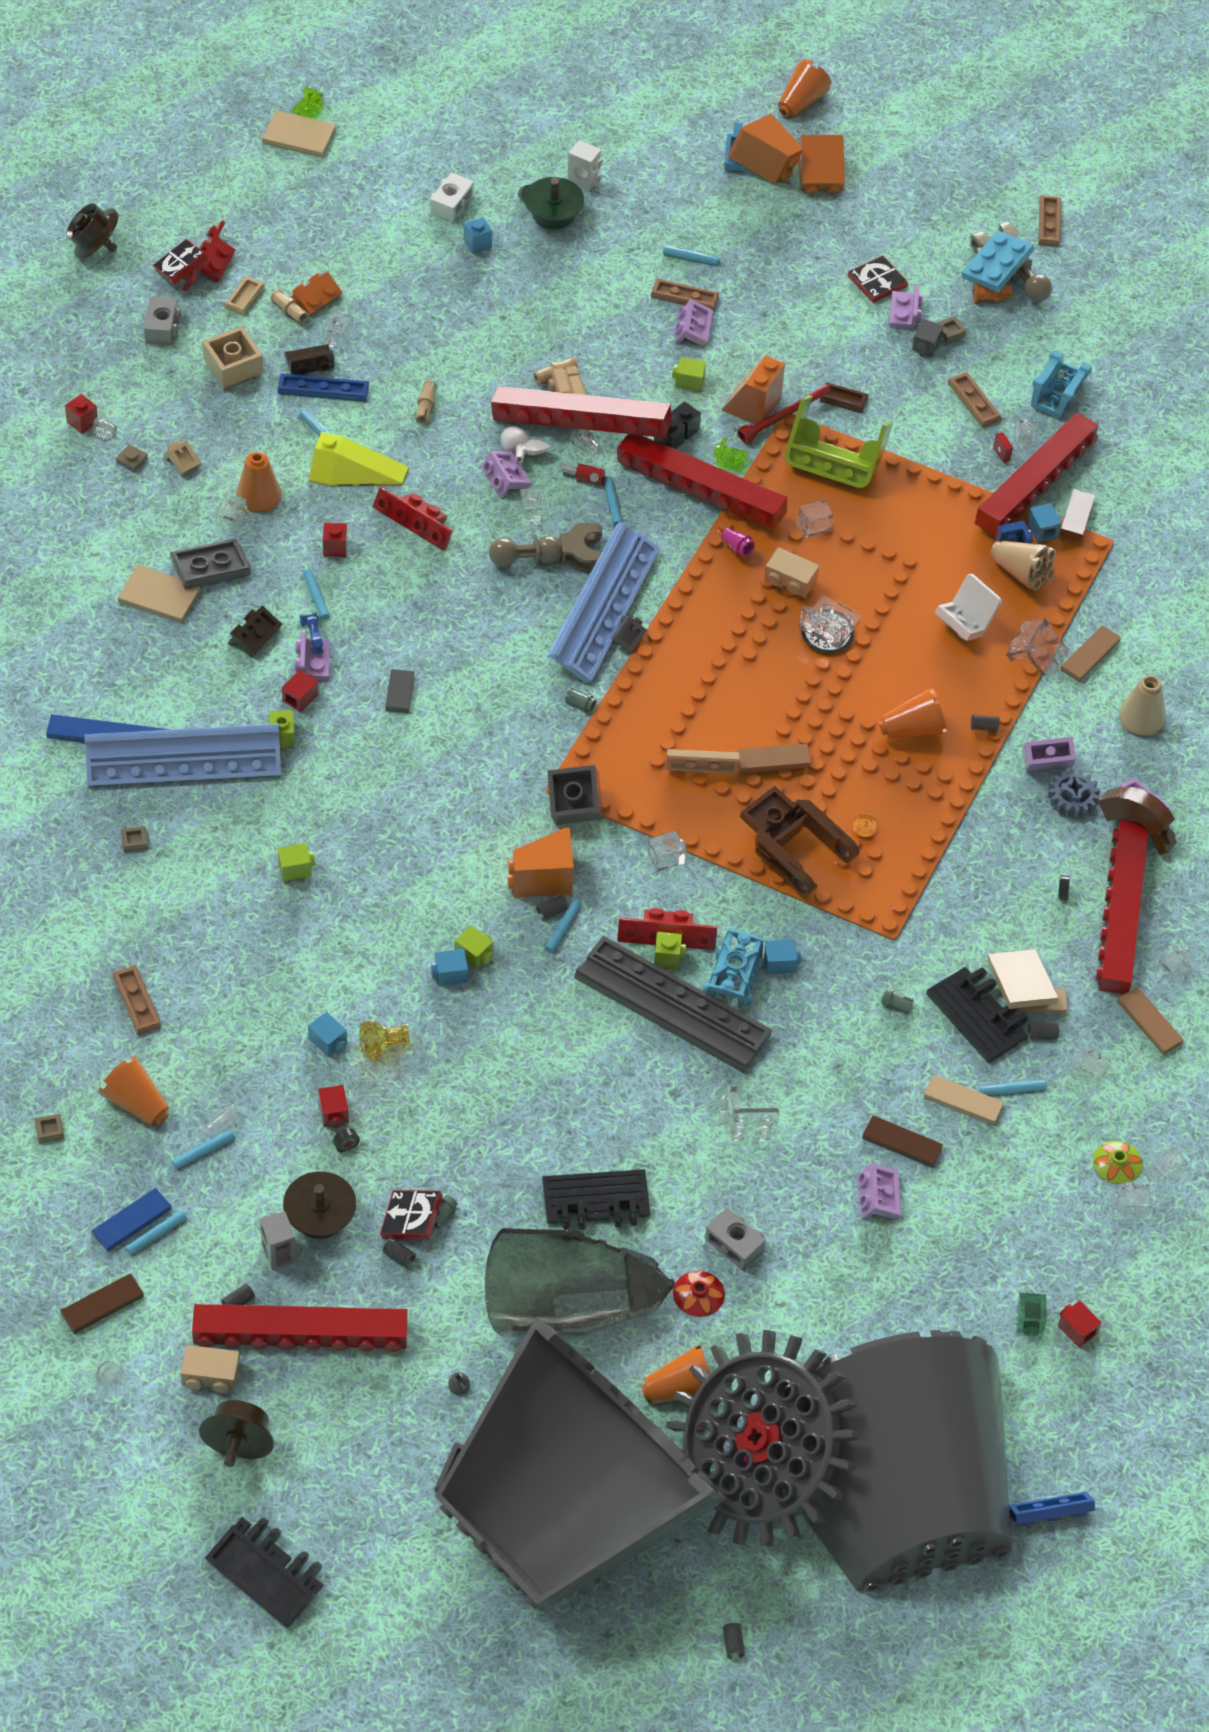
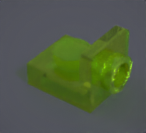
M306 86L303 89L304 97L292 108V114L313 119L323 109V94Z
M723 437L720 445L716 444L713 457L717 458L716 466L742 472L748 457V451L728 447L727 438Z

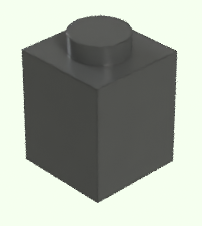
M923 319L914 335L912 350L917 351L921 355L933 357L942 340L944 325Z

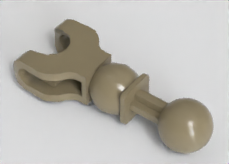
M1004 222L998 224V231L1017 238L1018 231L1011 223ZM982 232L974 233L970 236V246L977 254L991 237ZM1027 258L1011 279L1012 281L1022 279L1025 282V294L1030 300L1034 302L1045 301L1052 293V283L1045 275H1034L1031 271L1032 260Z
M578 523L568 533L560 534L559 539L548 535L538 540V536H534L533 544L516 545L511 539L499 538L491 544L489 557L499 567H508L517 558L534 557L535 565H539V561L544 564H553L560 560L561 565H570L581 572H589L594 568L602 551L591 550L587 545L600 541L603 534L602 527L598 523Z

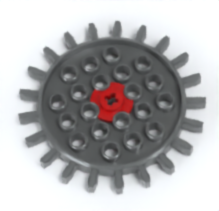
M763 1330L761 1352H752L749 1336L738 1333L736 1334L739 1356L729 1360L723 1347L713 1345L710 1349L719 1367L709 1375L705 1369L692 1365L689 1370L702 1385L694 1397L685 1392L676 1391L674 1394L678 1401L689 1405L690 1408L685 1423L677 1420L667 1421L666 1427L676 1432H684V1448L681 1450L696 1464L695 1466L698 1468L696 1474L702 1471L716 1485L715 1491L718 1490L725 1496V1500L714 1508L716 1514L707 1531L711 1534L719 1535L728 1518L736 1520L737 1523L733 1537V1543L746 1545L750 1523L759 1525L760 1546H773V1524L783 1522L788 1539L797 1540L801 1538L795 1516L805 1511L813 1523L822 1524L825 1519L821 1511L814 1504L815 1500L822 1492L833 1499L842 1500L844 1494L837 1487L829 1483L835 1467L844 1471H855L856 1465L851 1461L838 1458L841 1440L853 1441L860 1439L859 1432L849 1429L840 1430L838 1416L840 1413L857 1407L856 1401L845 1399L837 1403L834 1402L830 1390L845 1378L842 1372L834 1371L824 1380L815 1373L827 1355L824 1351L815 1349L805 1364L796 1360L803 1338L790 1335L785 1352L781 1355L775 1353L776 1332ZM770 1370L771 1379L766 1383L765 1374ZM734 1379H737L738 1386L736 1390L733 1391L732 1382ZM790 1385L791 1393L786 1398L784 1391L786 1386ZM756 1393L757 1402L752 1406L751 1398ZM809 1399L811 1402V1408L806 1413L804 1405L805 1402ZM723 1402L724 1410L719 1414L718 1406ZM774 1408H776L777 1416L775 1420L772 1421L771 1411ZM742 1416L743 1426L741 1429H738L737 1422ZM793 1423H796L797 1431L792 1436L790 1428ZM709 1425L710 1434L708 1437H705L704 1430ZM813 1438H816L817 1446L815 1450L812 1451L810 1448V1443ZM729 1440L730 1447L725 1453L723 1446L725 1441ZM781 1446L783 1455L778 1459L776 1453L777 1449ZM748 1455L749 1464L747 1467H744L743 1459ZM801 1461L803 1464V1470L798 1475L796 1467L797 1464ZM715 1463L716 1471L711 1476L710 1467ZM767 1469L769 1472V1478L764 1483L763 1473ZM734 1478L735 1487L731 1491L729 1488L730 1480ZM787 1484L789 1487V1493L787 1497L784 1498L782 1490L784 1486ZM754 1493L755 1502L750 1506L749 1496Z

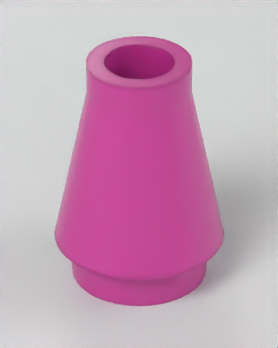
M726 528L722 532L721 539L738 556L747 557L753 552L755 542L751 536L734 531L731 528Z

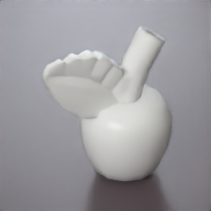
M516 426L507 427L501 433L500 443L503 450L512 452L517 463L523 462L525 454L538 455L550 449V445L541 440H530L528 434Z

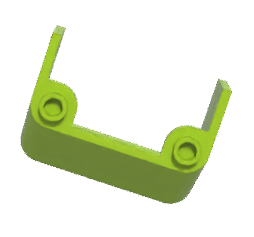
M808 395L801 398L785 452L786 462L792 467L857 488L867 486L871 482L884 455L893 422L888 421L884 423L881 427L878 441H867L862 446L860 454L818 441L821 433L820 426L816 421L807 418L813 396Z

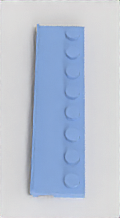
M625 521L623 523L619 522L615 526L547 655L548 658L554 659L586 684L593 680L613 641L611 637L622 623L620 618L626 616L660 550L657 545L640 532L636 534L628 528V523Z
M278 724L85 734L88 786L281 775Z

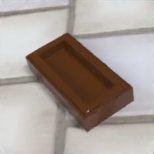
M826 382L830 386L831 392L821 397L820 402L862 413L869 394Z

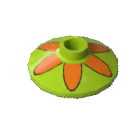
M1112 1140L1104 1142L1097 1147L1093 1154L1095 1171L1102 1179L1113 1184L1131 1183L1139 1177L1143 1170V1160L1140 1153L1134 1146L1124 1141ZM1115 1156H1120L1123 1160H1118Z

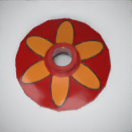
M697 1270L680 1276L674 1285L673 1297L680 1310L691 1316L703 1317L719 1310L724 1302L725 1291L723 1284L716 1276L709 1272ZM701 1287L704 1291L698 1292L695 1288Z

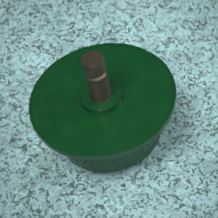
M546 177L533 182L526 189L524 203L529 212L532 213L535 222L540 226L548 229H560L571 224L574 217L581 211L584 205V195L580 187L568 179Z

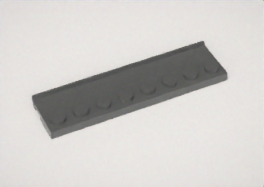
M602 936L587 955V959L581 966H578L574 975L576 980L742 1073L745 1072V1069L772 1033V1029L605 936Z

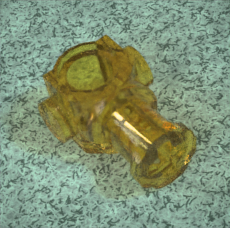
M365 1021L360 1024L359 1048L365 1054V1057L369 1059L379 1057L384 1050L389 1049V1045L401 1043L410 1045L409 1031L406 1023L391 1028H386L385 1025H381L376 1021Z

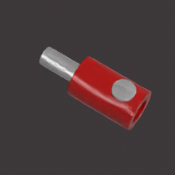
M581 463L577 467L563 464L561 472L575 475V480L602 485L606 469Z

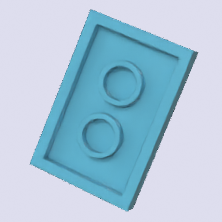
M997 230L961 272L962 278L999 293L1034 251V244Z

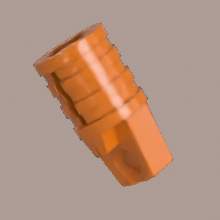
M973 283L974 302H1000L1002 299H1011L1013 294L1012 285H1004L998 293Z

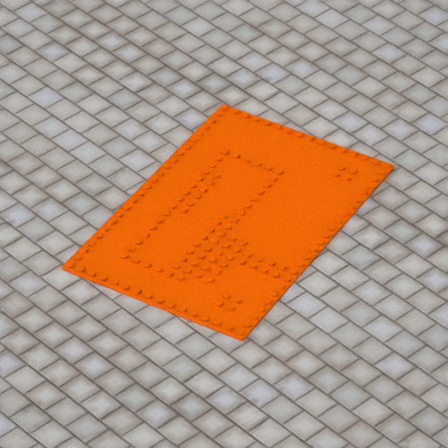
M791 414L777 423L743 477L746 480L786 496V515L776 528L772 530L726 509L722 510L650 623L646 633L636 645L558 769L589 765L596 766L600 778L604 818L890 940H895L1113 545V540L1087 529L1084 531L1082 541L1059 535L1057 539L1037 543L1033 536V542L1030 544L1045 545L1056 550L1052 567L1055 569L1053 578L1050 581L1046 580L1037 591H1034L1023 585L991 558L990 552L996 542V536L974 524L978 507L993 492L885 450L871 482L863 488H857L792 467L785 459L786 448L796 418L795 414ZM819 424L821 433L818 441L860 454L861 448L866 442ZM1028 506L1019 519L1016 518L1012 523L1024 521L1027 529H1030L1027 521L1031 507ZM726 528H731L734 531L752 537L755 547L749 556H738L721 539L722 532ZM778 547L820 565L818 580L806 598L790 593L785 586L780 588L764 581L766 565ZM969 574H974L1001 598L1002 603L984 636L966 641L960 638L957 632L950 626L944 624L941 618L935 614L938 605L952 602L965 577ZM825 610L844 615L854 627L852 643L846 649L836 653H823L814 650L806 644L801 634L802 624L809 615ZM933 688L937 695L935 702L937 701L941 706L947 733L889 739L887 735H882L879 722L882 721L884 714L927 689ZM972 715L999 716L998 732L978 731V729L971 730ZM808 744L811 759V768L741 774L739 766L738 774L666 770L667 749L737 752V749ZM547 785L546 792L549 794V786ZM774 786L791 801H796L797 799L810 800L851 837L859 848V855L848 863L844 862L806 827H803L801 832L785 843L782 848L803 866V870L817 884V888L808 896L799 894L755 853L756 832L740 818L741 811ZM862 818L869 819L875 824V832L869 836L859 835L854 829L855 822Z

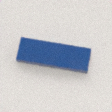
M154 1188L94 1228L92 1234L105 1250L109 1252L172 1209L171 1204L157 1188Z

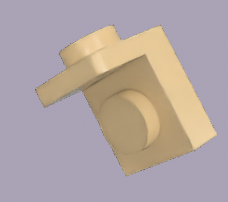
M187 440L179 443V441L172 443L167 447L168 451L164 455L165 460H171L180 476L201 464Z

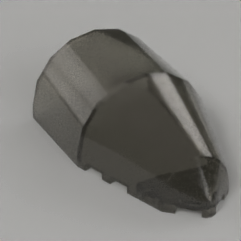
M502 1228L492 1241L487 1257L485 1302L492 1328L500 1336L525 1337L533 1321L539 1316L561 1338H577L656 1311L674 1288L675 1282L672 1278L669 1279L657 1267L659 1264L652 1257L624 1247L617 1248L607 1244L605 1240H595L584 1236L583 1232L577 1230Z

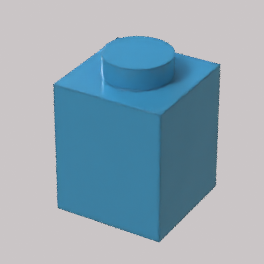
M483 216L464 222L463 240L472 254L492 248V229Z
M1052 504L1038 505L1030 508L1027 524L1037 543L1059 538L1062 523Z
M795 940L765 941L764 961L766 974L796 973L797 964H801V951L796 949Z
M464 949L434 953V963H430L432 978L437 977L438 986L468 982V967Z
M326 1012L308 1025V1039L329 1057L333 1053H340L347 1045V1030Z

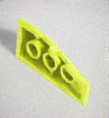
M321 432L314 450L309 482L327 486H338V484H352V486H359V484L402 485L409 467L345 437Z

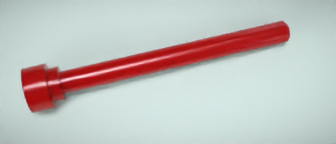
M826 384L808 395L813 396L812 402L830 393L831 388ZM801 399L753 426L744 425L738 428V437L745 445L754 441L757 433L798 411Z

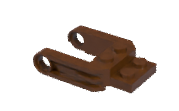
M776 786L772 787L740 813V818L756 832L755 853L802 896H808L817 888V884L803 870V866L782 846L801 832L803 827L808 828L844 862L848 863L859 855V848L855 841L810 800L804 799L791 801Z

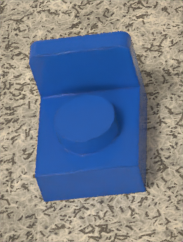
M1021 521L998 526L995 541L1030 544L1033 542V535L1031 530L1027 529L1025 522Z

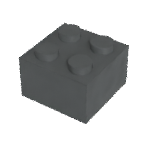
M595 765L547 771L551 818L555 824L603 819L600 778Z

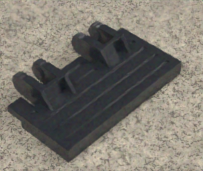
M964 967L927 989L926 995L985 1061L990 1063L1028 1038V1035L1022 1028L1014 1033L1012 1032L1025 1024L1029 1018L1025 1013H1022L1007 1021L1006 1019L1013 1015L1018 1008L1009 1009L1008 1005L1002 1007L991 994L981 999L980 997L995 988L997 985L996 981L991 978L976 987L974 984L987 975L986 970L981 967L971 973Z
M645 1169L542 1176L547 1224L558 1223V1214H561L563 1231H569L570 1219L568 1213H577L579 1230L586 1229L584 1212H587L588 1221L610 1219L609 1211L613 1210L615 1227H621L622 1224L620 1210L629 1209V1222L631 1226H637L636 1209L639 1210V1217H650L651 1215Z
M241 1517L235 1525L230 1527L205 1559L288 1628L324 1586L315 1578L322 1569V1565L318 1561L314 1562L298 1580L295 1575L308 1561L309 1554L306 1551L301 1552L285 1569V1566L292 1558L275 1544L282 1531L274 1528L258 1546L254 1542L267 1528L269 1520L265 1517L259 1519L252 1529L244 1535L252 1524L244 1517Z

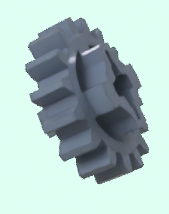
M1070 769L1069 774L1061 771L1060 777L1054 775L1053 781H1050L1047 798L1051 799V806L1057 805V812L1064 810L1065 816H1068L1069 813H1073L1075 818L1078 817V813L1087 816L1088 810L1093 812L1095 805H1098L1100 798V789L1096 788L1098 782H1091L1090 774L1086 777L1082 776L1083 771L1081 770L1078 774H1075L1073 769Z

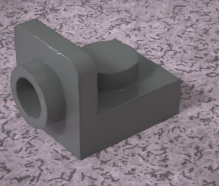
M622 616L620 618L622 623L611 639L626 651L632 653L647 629L642 626L643 622L636 616Z

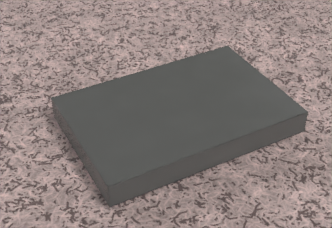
M237 539L170 552V559L184 589L251 575V568Z

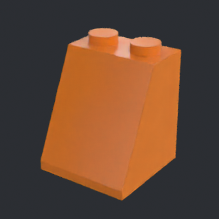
M770 113L741 127L728 153V157L775 184L781 180L786 181L792 176V170L800 161L803 148Z
M801 135L799 144L803 151L798 162L800 189L806 190L807 193H817L819 190H827L828 193H838L840 190H843L845 185L843 135Z
M765 355L742 379L722 408V411L753 424H757L769 417L782 396L785 363Z
M563 828L513 850V858L508 860L507 875L508 889H513V897L572 895L574 865L570 828Z

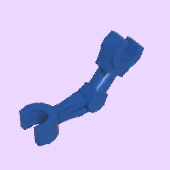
M317 612L309 615L300 614V625H308L314 655L323 653V641L318 629Z

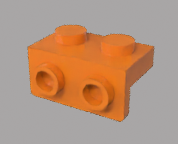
M327 271L323 275L315 274L308 280L310 282L308 285L304 286L302 283L292 290L294 294L290 298L295 299L299 306L307 311L310 316L339 297L343 292Z

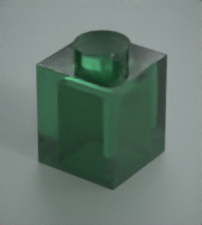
M1020 1292L1017 1301V1332H1023L1027 1336L1043 1334L1046 1325V1294Z

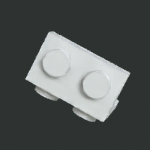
M969 574L965 577L953 601L938 605L935 614L941 618L944 624L955 630L960 638L969 641L984 636L1002 600L974 574Z

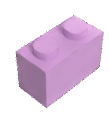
M1073 737L1025 742L1022 749L1026 772L1072 768L1076 761Z

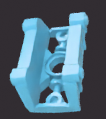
M1053 351L1049 357L1050 361L1040 377L1034 378L1032 382L1034 388L1031 407L1061 419L1064 410H1067L1069 403L1074 400L1075 393L1081 388L1084 379H1087L1088 375L1091 374L1092 366L1082 363L1078 369L1066 363L1063 364L1064 355ZM1062 369L1065 371L1064 377L1058 380L1057 374ZM1060 388L1064 390V392L1062 394L1056 393L1054 389ZM1048 398V402L1044 404L1039 403L1041 399ZM1060 401L1059 406H1058V409H1057V411H1056V410L1054 409V405H1057L1058 402Z
M728 929L722 947L719 946L716 950V958L718 960L710 982L704 985L703 991L713 997L715 993L733 998L736 997L737 1004L742 1006L751 1005L752 995L750 994L758 971L765 964L764 958H762L763 938L742 931ZM733 936L737 938L739 944L734 947V950L731 948ZM750 942H756L754 949L746 953L744 947L748 946ZM738 959L742 962V965L733 967L729 964V961ZM725 973L727 979L718 986L721 975ZM738 975L742 981L739 992L734 990L733 980H736Z

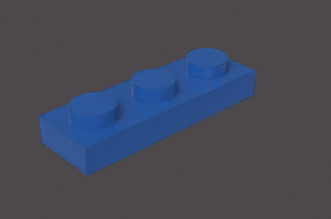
M1087 1491L1009 1505L1010 1517L1017 1525L1022 1526L1033 1525L1035 1521L1041 1520L1057 1521L1061 1517L1069 1515L1080 1517L1086 1515L1087 1512L1096 1511L1095 1500Z

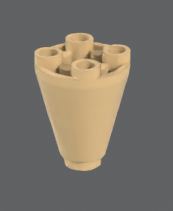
M997 541L992 546L991 558L1027 588L1037 591L1046 580L1050 581L1053 578L1055 569L1052 567L1056 555L1055 549L1045 545L1010 541Z
M1147 675L1141 679L1123 702L1119 710V720L1123 729L1136 735L1154 736L1163 728L1166 722V710L1162 684L1156 676Z

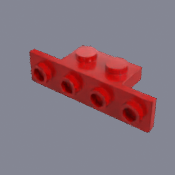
M223 220L217 226L212 225L206 236L209 238L203 241L199 249L205 252L208 260L183 279L185 283L182 290L186 291L195 282L199 272L214 282H218L221 279L236 250L218 238L226 223Z
M379 487L373 508L439 549H447L454 531L443 524L448 515L441 512L439 507L423 501V498L417 494L398 497L384 487Z
M651 908L650 910L645 909L644 919L619 917L617 941L656 945L657 932L682 934L681 944H686V948L715 950L718 926L693 924L694 914L684 910L670 912L660 908Z

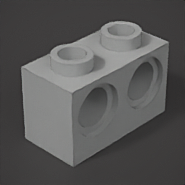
M286 1212L270 1213L260 1219L261 1244L271 1269L297 1262L295 1235Z

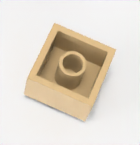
M243 326L202 341L204 361L223 389L263 374V355Z

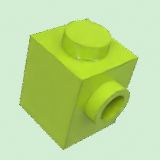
M680 357L678 366L674 365L672 378L676 379L675 387L701 391L706 373V362Z
M293 710L269 711L270 724L279 725L280 749L295 746Z
M306 843L277 848L278 864L283 882L312 877L311 867L315 866V858L313 852H308Z
M472 925L455 939L454 950L464 949L466 962L476 970L482 964L487 965L492 960L494 955L492 939L489 935L481 933Z
M657 932L655 965L663 969L679 970V960L685 959L686 944H681L682 934Z

